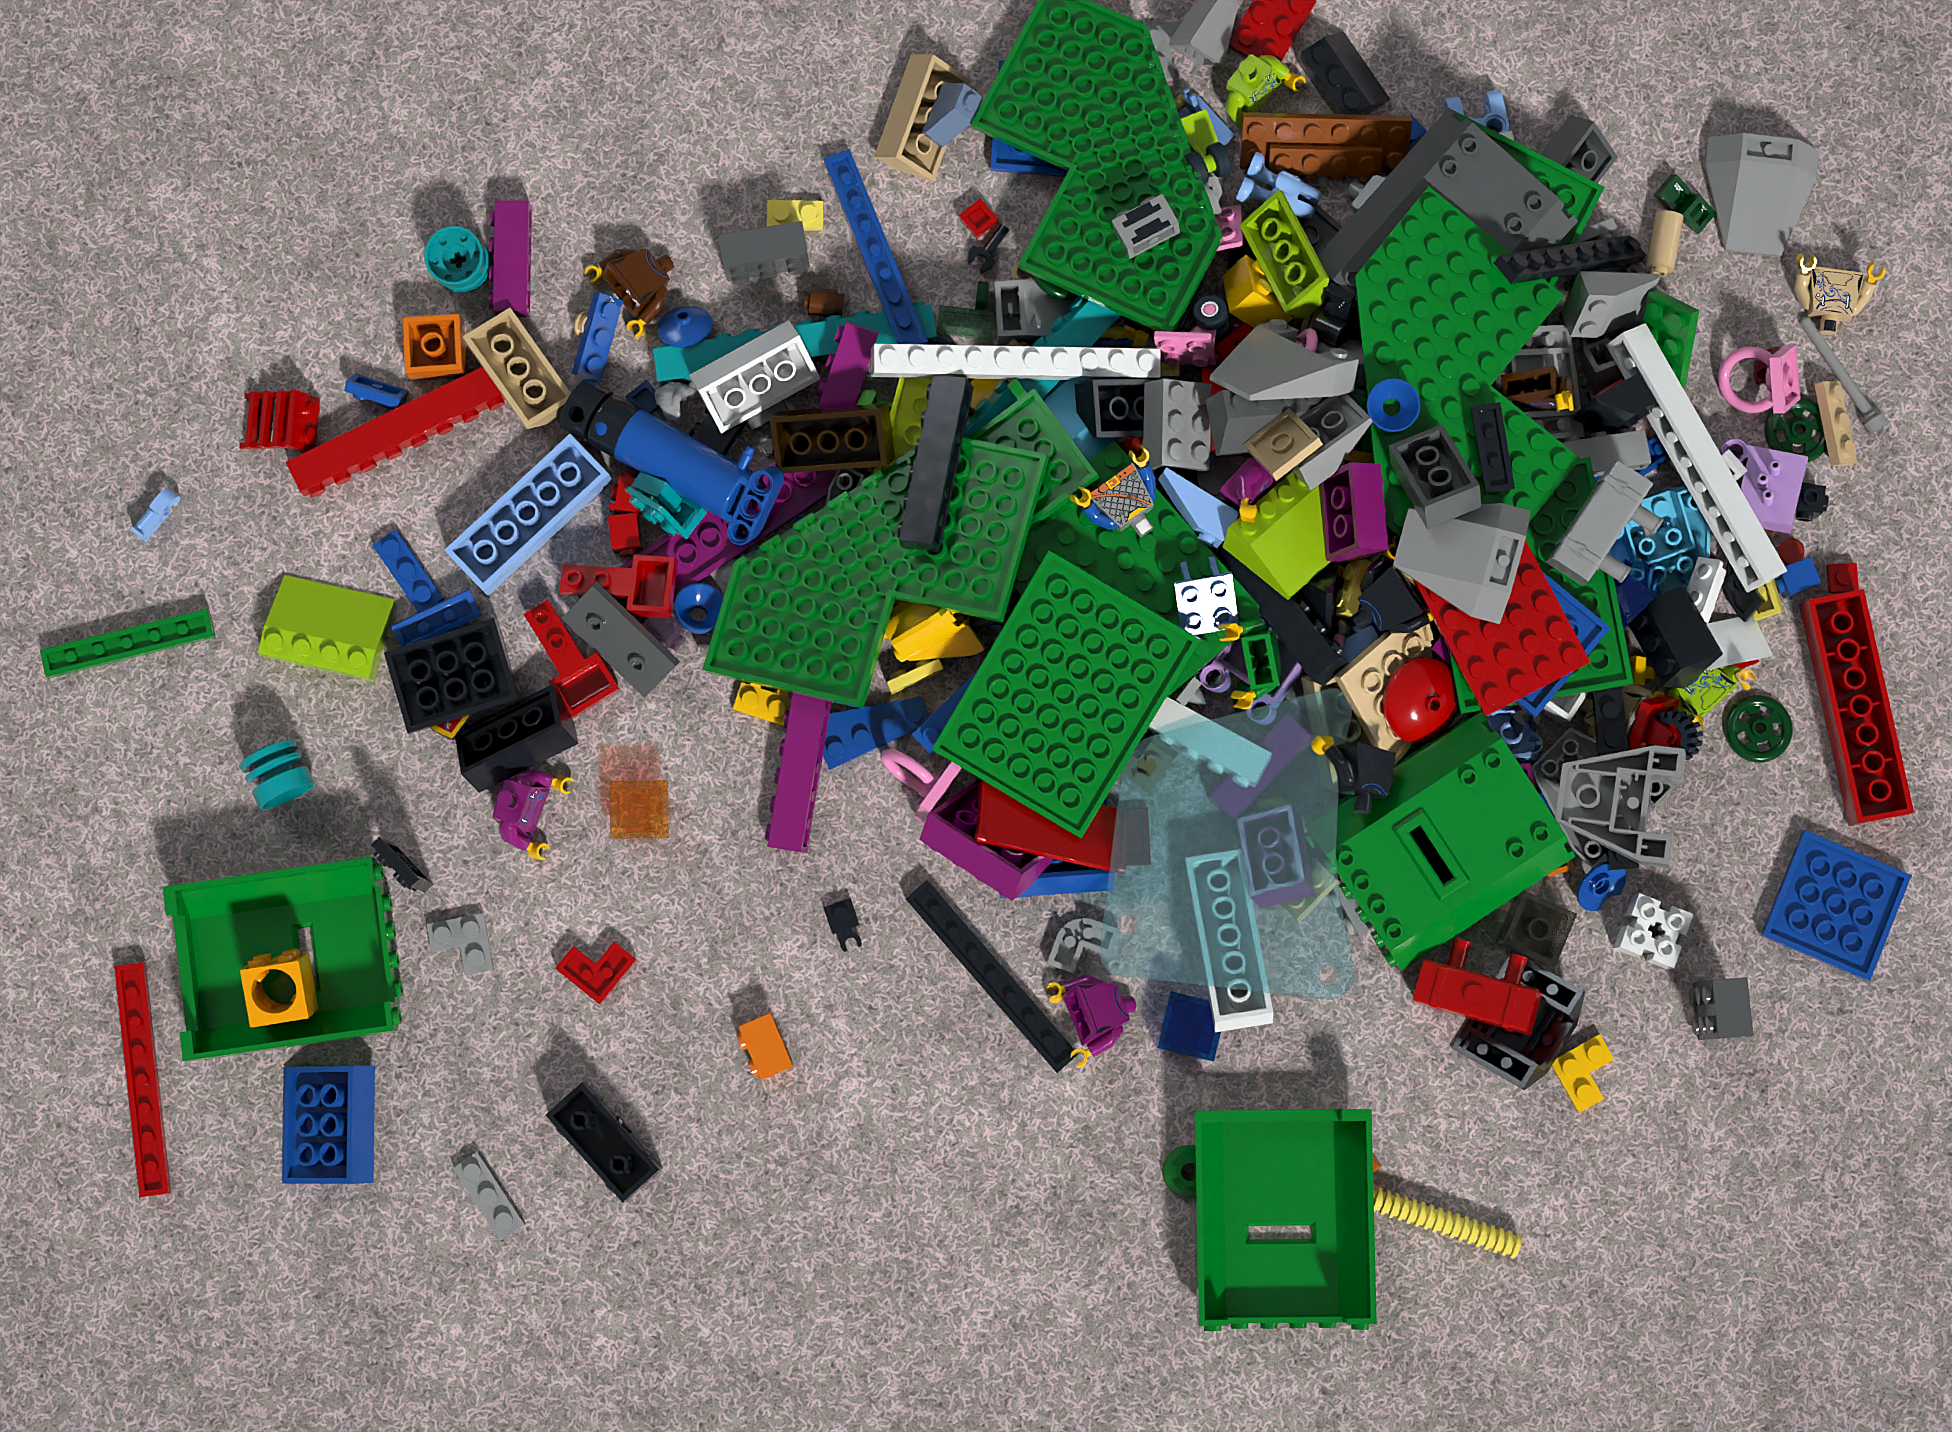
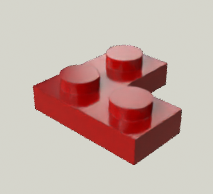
M616 942L611 944L597 963L573 946L555 969L601 1005L637 959Z

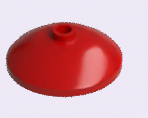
M1416 658L1404 663L1393 673L1384 691L1382 708L1386 724L1394 735L1404 741L1421 744L1432 741L1451 726L1458 712V702L1452 670L1446 664L1432 658Z

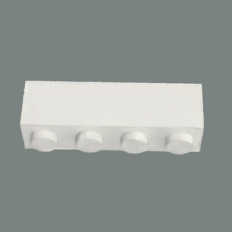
M789 320L689 375L721 434L821 379L799 334Z

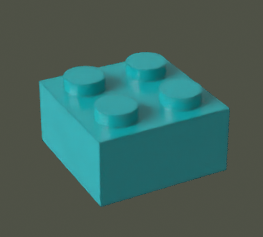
M641 471L631 485L636 491L673 514L682 501V498L667 482Z

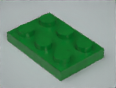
M1653 289L1647 295L1643 324L1646 323L1683 388L1687 383L1699 310L1662 291Z

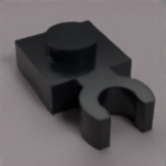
M851 898L823 907L832 934L841 932L840 947L843 952H847L845 943L849 938L855 939L857 946L861 947V938L852 929L860 926Z

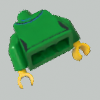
M1252 618L1237 622V624L1229 623L1218 626V629H1225L1226 631L1225 637L1220 638V641H1234L1240 636L1250 688H1248V692L1233 691L1231 698L1238 699L1237 704L1233 706L1234 708L1250 709L1253 700L1261 698L1274 690L1276 686H1280L1281 659L1276 633L1261 618Z

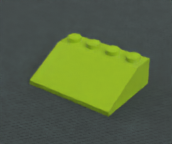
M1293 472L1254 504L1257 506L1255 522L1242 521L1239 517L1228 527L1223 543L1225 550L1287 600L1331 562L1326 560L1320 484L1310 491Z
M284 575L265 622L257 653L264 658L375 682L395 599Z

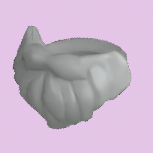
M675 381L669 382L655 392L656 404L663 410V414L668 421L675 425H680L685 421L688 408L687 396L694 394V389L682 382Z

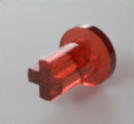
M1787 538L1778 547V555L1786 566L1800 561L1804 556V546L1798 539Z

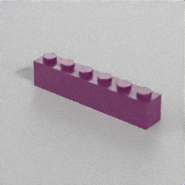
M789 692L788 696L791 699L790 711H786L784 717V727L787 728L786 737L781 740L779 755L782 756L781 767H777L774 782L778 785L776 796L773 795L770 802V812L773 815L771 824H768L766 828L765 840L768 841L767 847L807 853L832 702Z

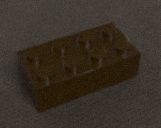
M889 403L778 411L769 417L775 465L782 473L887 466L895 460Z

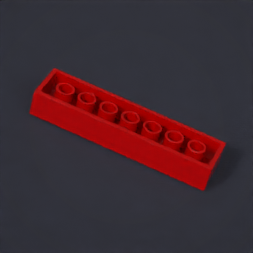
M1861 589L1808 599L1799 604L1848 826L1913 814V804L1865 591Z

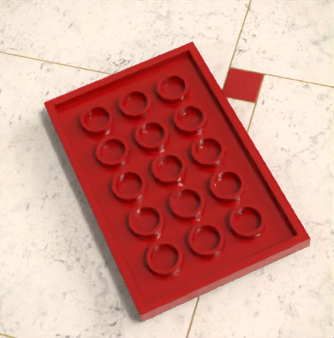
M1526 540L1511 594L1500 624L1470 617L1412 579L1484 717L1591 663Z

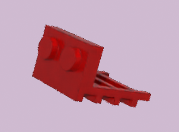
M298 390L264 391L261 393L251 391L250 393H245L244 399L249 400L245 443H240V449L289 448L305 453L316 447L320 398ZM261 399H263V403H262V413H261V423H260V433H259V442H257V438H258V428H259V418H260V408H261ZM275 399H276L275 417H274V427H273V437H272V442H271V432H272L274 402H275Z

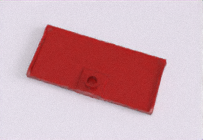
M981 779L975 842L1125 874L1127 869V810L1101 805L1083 837L1080 838Z

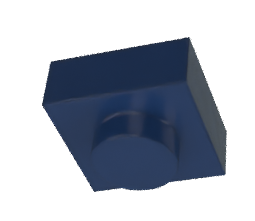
M647 379L625 396L627 401L651 414L660 408L656 404V390Z

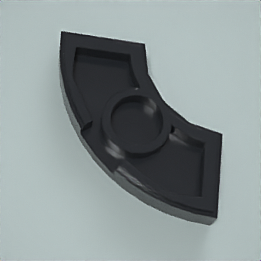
M1728 560L1725 574L1727 596L1736 614L1743 622H1748L1766 600L1759 593L1758 588L1748 593L1746 592Z

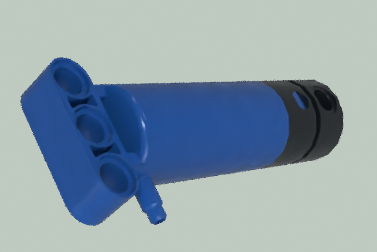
M584 379L574 388L560 415L559 425L561 429L584 442H588L593 447L639 473L641 471L667 482L678 495L728 522V537L730 541L737 545H744L760 535L783 485V473L776 466H766L756 472L748 469L755 451L753 446H746L739 461L736 462L626 399L614 395L613 392L590 379ZM763 474L769 477L770 487L764 483ZM752 499L759 504V511L753 508ZM741 524L745 525L748 529V536L741 531Z

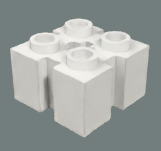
M1640 893L1632 895L1625 917L1631 919L1630 925L1620 928L1613 949L1634 957L1646 953L1648 954L1647 962L1665 969L1675 968L1682 946L1675 944L1678 937L1686 936L1694 914L1674 906L1665 907L1662 910L1659 909L1661 901ZM1652 926H1656L1658 936H1654V938H1652V932L1648 930Z

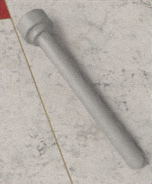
M1803 317L1800 320V325L1865 417L1862 419L1865 422L1863 426L1869 435L1888 424L1889 421L1883 413L1880 414L1878 410H1873L1809 317Z

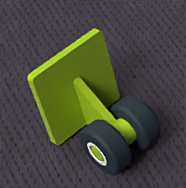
M1204 109L1181 118L1192 151L1185 155V159L1188 165H1191L1192 172H1200L1201 176L1196 177V179H1202L1203 184H1206L1209 180L1208 173L1213 172L1218 178L1230 174L1232 165L1229 154L1224 145L1218 142L1207 110Z

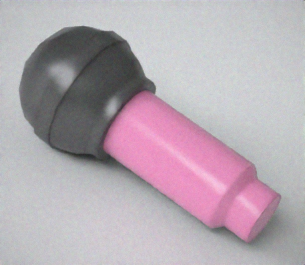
M1340 619L1334 622L1332 630L1333 640H1336L1342 647L1344 646L1345 640L1352 632L1348 621Z

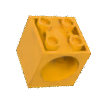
M300 949L284 951L282 955L271 958V954L257 955L253 957V960L247 961L248 964L240 970L250 1028L307 1019L319 1009L309 952L300 953ZM269 969L282 970L291 976L296 985V994L291 999L292 1003L280 1004L271 1000L266 995L262 980L268 974Z

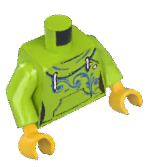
M1250 54L1240 63L1239 68L1226 84L1227 101L1225 110L1236 126L1242 129L1243 112H1258L1282 83L1281 80L1284 79V86L1286 88L1299 92L1295 88L1296 81L1299 80L1306 83V79L1294 72L1289 73L1290 69L1275 56L1261 55L1257 58Z
M1734 665L1705 670L1685 689L1668 687L1667 696L1679 699L1677 710L1687 711V715L1692 714L1695 717L1692 722L1699 721L1702 730H1705L1702 717L1738 686L1735 682L1739 681L1744 690H1749L1750 685L1744 680L1752 678L1757 681V678L1751 669L1742 670Z

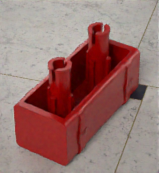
M1453 938V945L1447 963L1443 964L1428 959L1423 960L1413 996L1415 1003L1432 1008L1434 1011H1443L1501 1027L1506 1031L1531 1035L1542 994L1538 989L1523 986L1521 983L1525 965L1528 961L1527 957L1510 953L1505 976L1501 979L1468 971L1467 968H1464L1471 942L1458 938Z

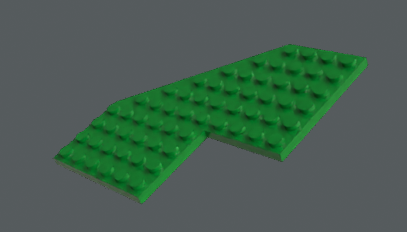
M1038 0L971 122L972 129L1068 171L1018 264L1019 269L1155 331L1174 332L1223 238L1202 179H1196V177L1201 176L1200 172H1192L1191 165H1188L1185 159V155L1192 151L1148 26L1091 0ZM1163 194L1179 222L1180 233L1129 259L1113 231L1111 220L1115 219L1116 215L1124 210H1132L1140 206L1141 202L1151 196L1157 197Z
M1429 186L1354 277L1362 342L1363 368L1365 371L1366 397L1368 398L1370 391L1381 381L1395 378L1406 381L1413 386L1420 399L1419 415L1415 422L1407 429L1399 432H1387L1379 429L1373 423L1370 424L1374 464H1380L1383 477L1382 488L1384 504L1386 506V527L1399 538L1401 537L1408 508H1414L1391 468L1389 445L1443 424L1480 485L1481 504L1503 503L1530 510L1529 522L1581 460L1579 456L1491 386L1564 295L1544 279L1510 284L1494 265V262L1499 255L1511 252ZM1388 399L1383 404V411L1389 416L1397 415L1400 411V405L1396 400ZM1500 402L1515 489L1484 494L1470 408Z
M963 438L940 552L906 548L898 538V525L900 521H903L905 513L903 501L905 495L909 494L911 484L909 472L911 467L915 465L917 456L915 448L896 459V463L890 467L872 474L861 481L862 484L850 492L845 491L828 502V506L815 514L811 513L793 524V528L782 535L777 534L759 546L758 550L747 557L744 555L734 561L702 670L706 673L863 709L895 599L1003 622L1049 456L1044 453Z

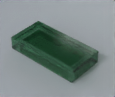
M939 305L936 332L940 335L946 334L949 336L992 340L995 311Z

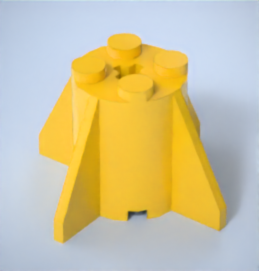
M895 599L884 638L889 639L894 647L893 652L900 662L972 656L985 649V646L969 624L970 618L964 619L962 613Z

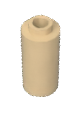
M1661 210L1655 213L1646 268L1651 270V274H1658L1660 277L1667 276V273L1674 271L1684 218L1678 212Z

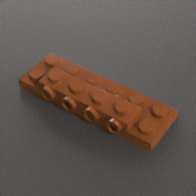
M1243 112L1239 167L1240 169H1249L1255 153L1259 152L1265 158V167L1276 175L1283 170L1292 175H1301L1305 180H1315L1318 175H1329V178L1335 181L1344 180L1346 176H1357V179L1360 181H1370L1373 176H1380L1381 172H1392L1409 153L1412 116Z

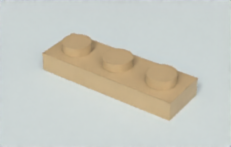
M1823 381L1814 384L1831 466L1856 464V447L1852 439L1850 418L1847 415L1844 400L1845 393L1841 382Z

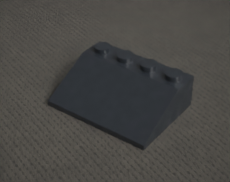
M495 618L384 652L408 734L519 700L500 625Z

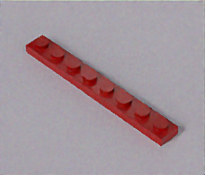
M146 962L114 966L139 1198L171 1193Z

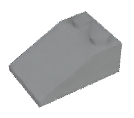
M1579 271L1561 312L1570 337L1597 338L1640 320L1645 311L1648 292L1655 289L1660 279L1659 275Z
M1347 393L1326 398L1300 417L1319 437L1323 445L1292 468V472L1311 491L1337 471L1373 422L1371 417Z

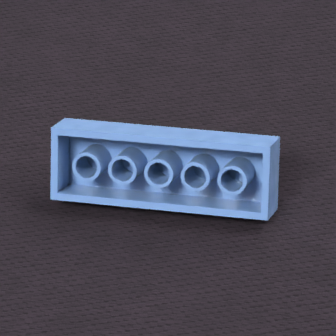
M569 434L444 551L489 596L613 480L606 470Z

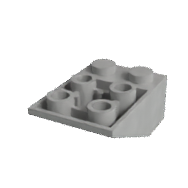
M1033 280L994 281L997 344H1009L1012 339L1018 343L1020 341L1035 343L1039 338H1045L1051 331L1050 326L1060 316L1064 317L1071 310L1069 306L1074 300L1054 298L1041 290Z

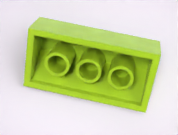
M1279 189L1239 226L1284 312L1306 319L1324 303L1325 288L1328 286L1329 277L1284 192Z

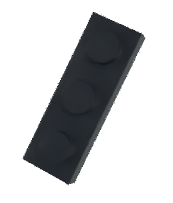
M1497 402L1471 407L1470 413L1484 494L1515 489L1501 403Z

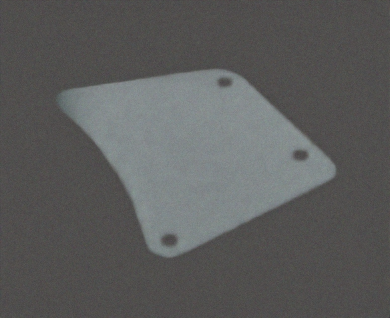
M1326 689L1164 732L1139 742L1121 772L1100 944V959L1108 972L1117 976L1327 1000L1342 997L1348 992L1354 981L1355 968L1340 904L1336 866L1338 778L1334 765L1328 760L1325 753L1323 755L1317 754L1310 745L1318 735L1322 737L1331 736L1335 746L1346 744L1352 716V705L1347 701L1342 690ZM1144 757L1152 758L1156 763V770L1150 776H1143L1137 770L1138 761ZM1124 915H1132L1137 920V929L1131 934L1122 933L1118 928L1119 919ZM1326 965L1334 966L1339 972L1337 982L1332 985L1324 984L1319 978L1320 970Z

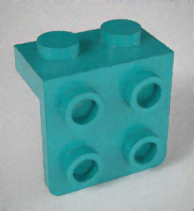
M628 486L625 489L631 497L629 502L638 510L643 511L641 515L654 525L657 522L661 523L660 527L673 537L677 533L687 539L707 514L703 508L680 496L682 501L673 514L632 487Z

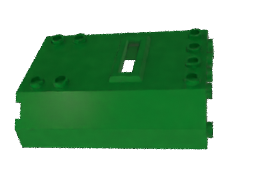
M1480 711L1471 713L1437 738L1427 742L1397 762L1393 769L1395 781L1390 787L1389 795L1386 798L1373 799L1371 813L1359 814L1353 812L1354 797L1347 795L1303 825L1307 830L1303 836L1312 849L1317 846L1326 857L1322 861L1331 875L1337 873L1342 881L1338 885L1347 899L1353 897L1358 907L1354 910L1364 924L1369 922L1374 929L1370 934L1379 948L1382 946L1385 948L1386 951L1382 953L1383 957L1391 968L1396 965L1401 972L1576 857L1571 847L1567 844L1568 839L1503 738L1497 731L1494 732L1491 729L1488 720ZM1418 826H1421L1454 876L1444 884L1409 833Z
M371 856L163 887L166 916L173 917L185 1016L186 1031L179 1032L183 1061L191 1062L398 1031L399 1024L402 1023L399 997L403 996V986L401 979H397L396 968L400 966L398 951H393L392 939H396V929L394 922L389 920L388 911L392 910V898L390 893H386L383 881V867L376 858ZM310 927L317 982L315 990L319 1009L307 1019L250 1028L240 970L248 964L247 961L253 960L254 956L271 954V958L282 955L284 951L300 949L298 929ZM269 969L268 974L262 980L266 995L271 1000L280 1004L292 1003L291 999L296 994V985L291 976L282 970Z
M1372 1109L1193 1111L1197 1325L1204 1326V1331H1222V1326H1229V1324H1231V1329H1248V1323H1260V1328L1276 1329L1278 1328V1323H1289V1328H1307V1323H1318L1319 1328H1336V1323L1344 1322L1347 1325H1351L1352 1330H1369V1324H1377ZM1249 1226H1311V1239H1249Z

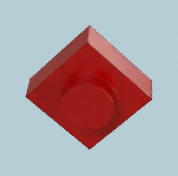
M981 198L959 215V220L976 239L998 222V218Z
M1857 563L1826 565L1828 593H1845L1859 590Z

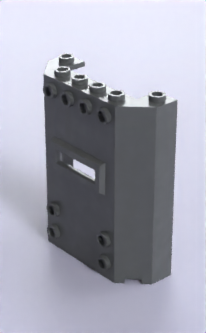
M1448 108L1318 254V258L1329 277L1328 284L1332 282L1355 294V310L1358 312L1354 277L1428 186L1511 253L1554 247L1578 221L1571 213H1567L1562 208L1564 203L1479 127L1467 118L1463 121L1454 110Z

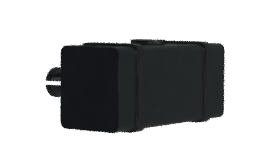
M581 1082L545 1116L556 1127L557 1132L565 1137L603 1180L605 1186L622 1203H625L663 1168L652 1157L651 1152L645 1149L631 1133L632 1130L623 1119L616 1116L603 1102L604 1099L599 1094H596L587 1082Z

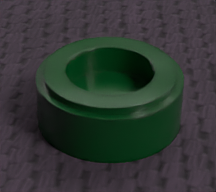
M978 281L975 309L985 310L987 307L988 282Z

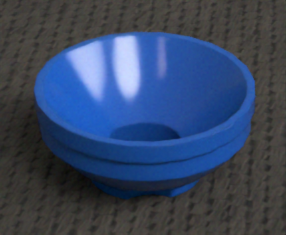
M1395 378L1387 379L1375 385L1370 391L1366 404L1367 413L1371 417L1372 423L1379 429L1387 432H1399L1407 429L1417 419L1420 411V399L1414 387L1408 382ZM1394 399L1399 403L1400 411L1397 415L1389 416L1383 411V404L1386 400Z
M695 583L684 587L676 596L674 603V613L678 623L684 629L696 634H705L713 631L723 602V596L716 588L704 583ZM695 608L703 609L706 613V618L703 621H695L691 618L690 611Z

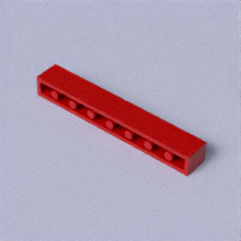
M481 367L286 461V464L300 493L305 497L308 495L311 498L323 494L326 491L325 487L333 483L341 485L348 482L352 478L351 475L360 470L362 473L371 471L377 467L376 462L385 458L393 460L403 454L402 450L411 445L413 448L420 447L428 442V437L436 433L438 435L447 434L454 429L453 425L464 421V423L472 422L480 416V412L488 408L490 411L502 407L506 399L484 368Z

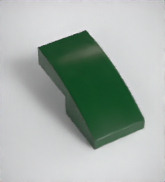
M1671 174L1654 194L1668 211L1682 214L1684 216L1683 223L1696 234H1700L1716 215V212L1700 194H1693L1676 174Z

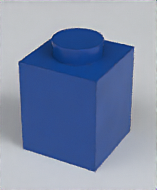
M1811 557L1785 566L1787 572L1774 579L1778 593H1781L1783 599L1821 584Z

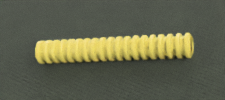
M1382 1187L1374 1188V1212L1377 1210L1380 1215L1386 1213L1389 1218L1395 1216L1398 1221L1404 1219L1407 1224L1413 1222L1415 1227L1422 1225L1424 1230L1431 1228L1433 1233L1440 1231V1235L1448 1234V1237L1451 1239L1455 1236L1460 1242L1466 1240V1244L1474 1243L1475 1247H1480L1481 1245L1484 1250L1490 1248L1493 1253L1499 1251L1502 1256L1508 1254L1511 1259H1514L1519 1253L1522 1243V1237L1519 1233L1513 1235V1232L1510 1230L1504 1232V1229L1501 1227L1495 1229V1225L1487 1226L1486 1222L1483 1221L1480 1224L1477 1219L1469 1220L1468 1216L1462 1218L1460 1213L1453 1215L1451 1210L1444 1212L1442 1207L1435 1209L1433 1204L1426 1206L1424 1201L1417 1203L1415 1198L1408 1200L1406 1195L1402 1198L1397 1192L1391 1194V1190L1387 1189L1385 1192L1382 1191Z

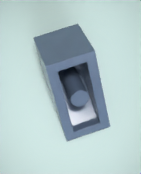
M943 83L922 134L938 146L944 147L971 124L983 97L965 83Z

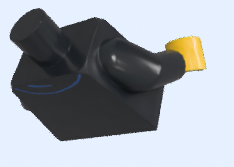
M1394 543L1390 544L1388 550H1385L1383 555L1367 568L1361 581L1360 591L1362 594L1358 597V600L1363 608L1352 615L1354 623L1360 630L1374 622L1381 632L1388 630L1391 633H1413L1429 624L1430 621H1434L1429 610L1403 572L1394 567L1393 564L1391 565L1395 559L1390 554V549L1395 545Z
M1318 735L1311 742V748L1319 755L1325 753V756L1334 765L1340 793L1354 797L1353 812L1359 814L1371 813L1372 800L1386 798L1389 795L1390 787L1395 781L1393 769L1396 753L1360 742L1335 746L1331 736L1322 737Z

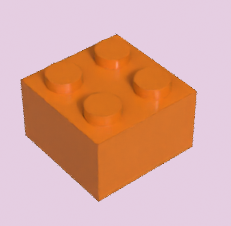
M460 314L402 317L405 373L411 381L459 378L467 374L466 343L462 339V336L465 335V322Z

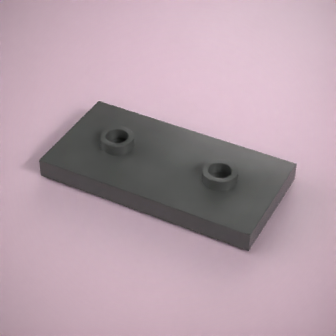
M598 582L561 618L644 698L680 662Z

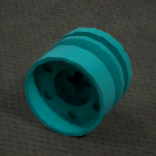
M448 226L438 230L429 238L424 251V261L428 272L446 289L455 293H468L477 290L489 277V265L492 259L488 249L471 231L463 227ZM459 257H463L466 260L462 263L461 268L455 264L459 262Z
M293 739L264 746L239 764L243 773H249L245 777L246 782H262L252 791L260 810L271 809L307 793L316 785L308 767L293 768L303 758L300 752H295L298 745Z

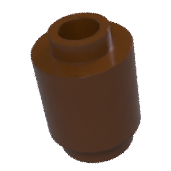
M811 287V292H805L803 309H809L808 315L842 316L844 294L838 293V290Z

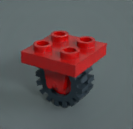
M1664 696L1642 700L1635 711L1636 720L1633 729L1627 736L1628 751L1654 745L1685 749L1686 760H1690L1693 758L1692 755L1700 751L1696 747L1702 746L1703 741L1698 740V737L1703 736V731L1697 732L1696 728L1701 725L1699 721L1692 722L1695 719L1692 714L1687 715V711L1677 710L1679 699L1673 696Z

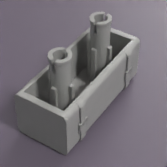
M1615 460L1609 465L1603 476L1598 479L1595 488L1563 536L1554 545L1555 548L1546 560V563L1580 585L1589 582L1595 571H1598L1599 568L1622 583L1630 572L1631 567L1610 555L1609 550L1631 520L1650 531L1651 534H1654L1662 524L1663 518L1642 506V500L1653 483L1622 462Z

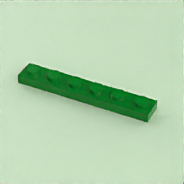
M203 609L41 649L40 654L45 677L50 679L216 638L210 610Z

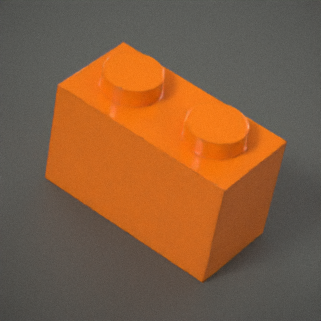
M772 1013L738 1027L741 1033L736 1034L742 1050L748 1049L752 1060L747 1062L753 1077L759 1075L760 1080H765L794 1067Z

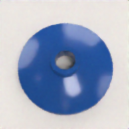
M683 306L672 309L665 313L657 324L659 338L664 343L674 347H688L705 340L713 329L711 315L706 310L695 306Z
M1607 861L1593 867L1583 877L1578 886L1577 901L1579 905L1587 911L1600 910L1606 899L1621 894L1626 883V871H1608Z

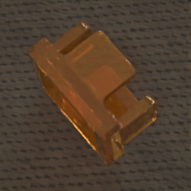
M668 780L610 781L611 840L654 841L669 838L671 797L669 796Z

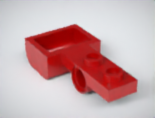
M633 555L632 568L563 564L559 592L562 595L583 596L598 582L615 600L617 598L628 599L626 610L632 616L670 618L678 560L676 557Z
M549 600L523 614L560 674L548 681L549 685L554 684L557 687L572 719L620 690L597 652L584 659Z

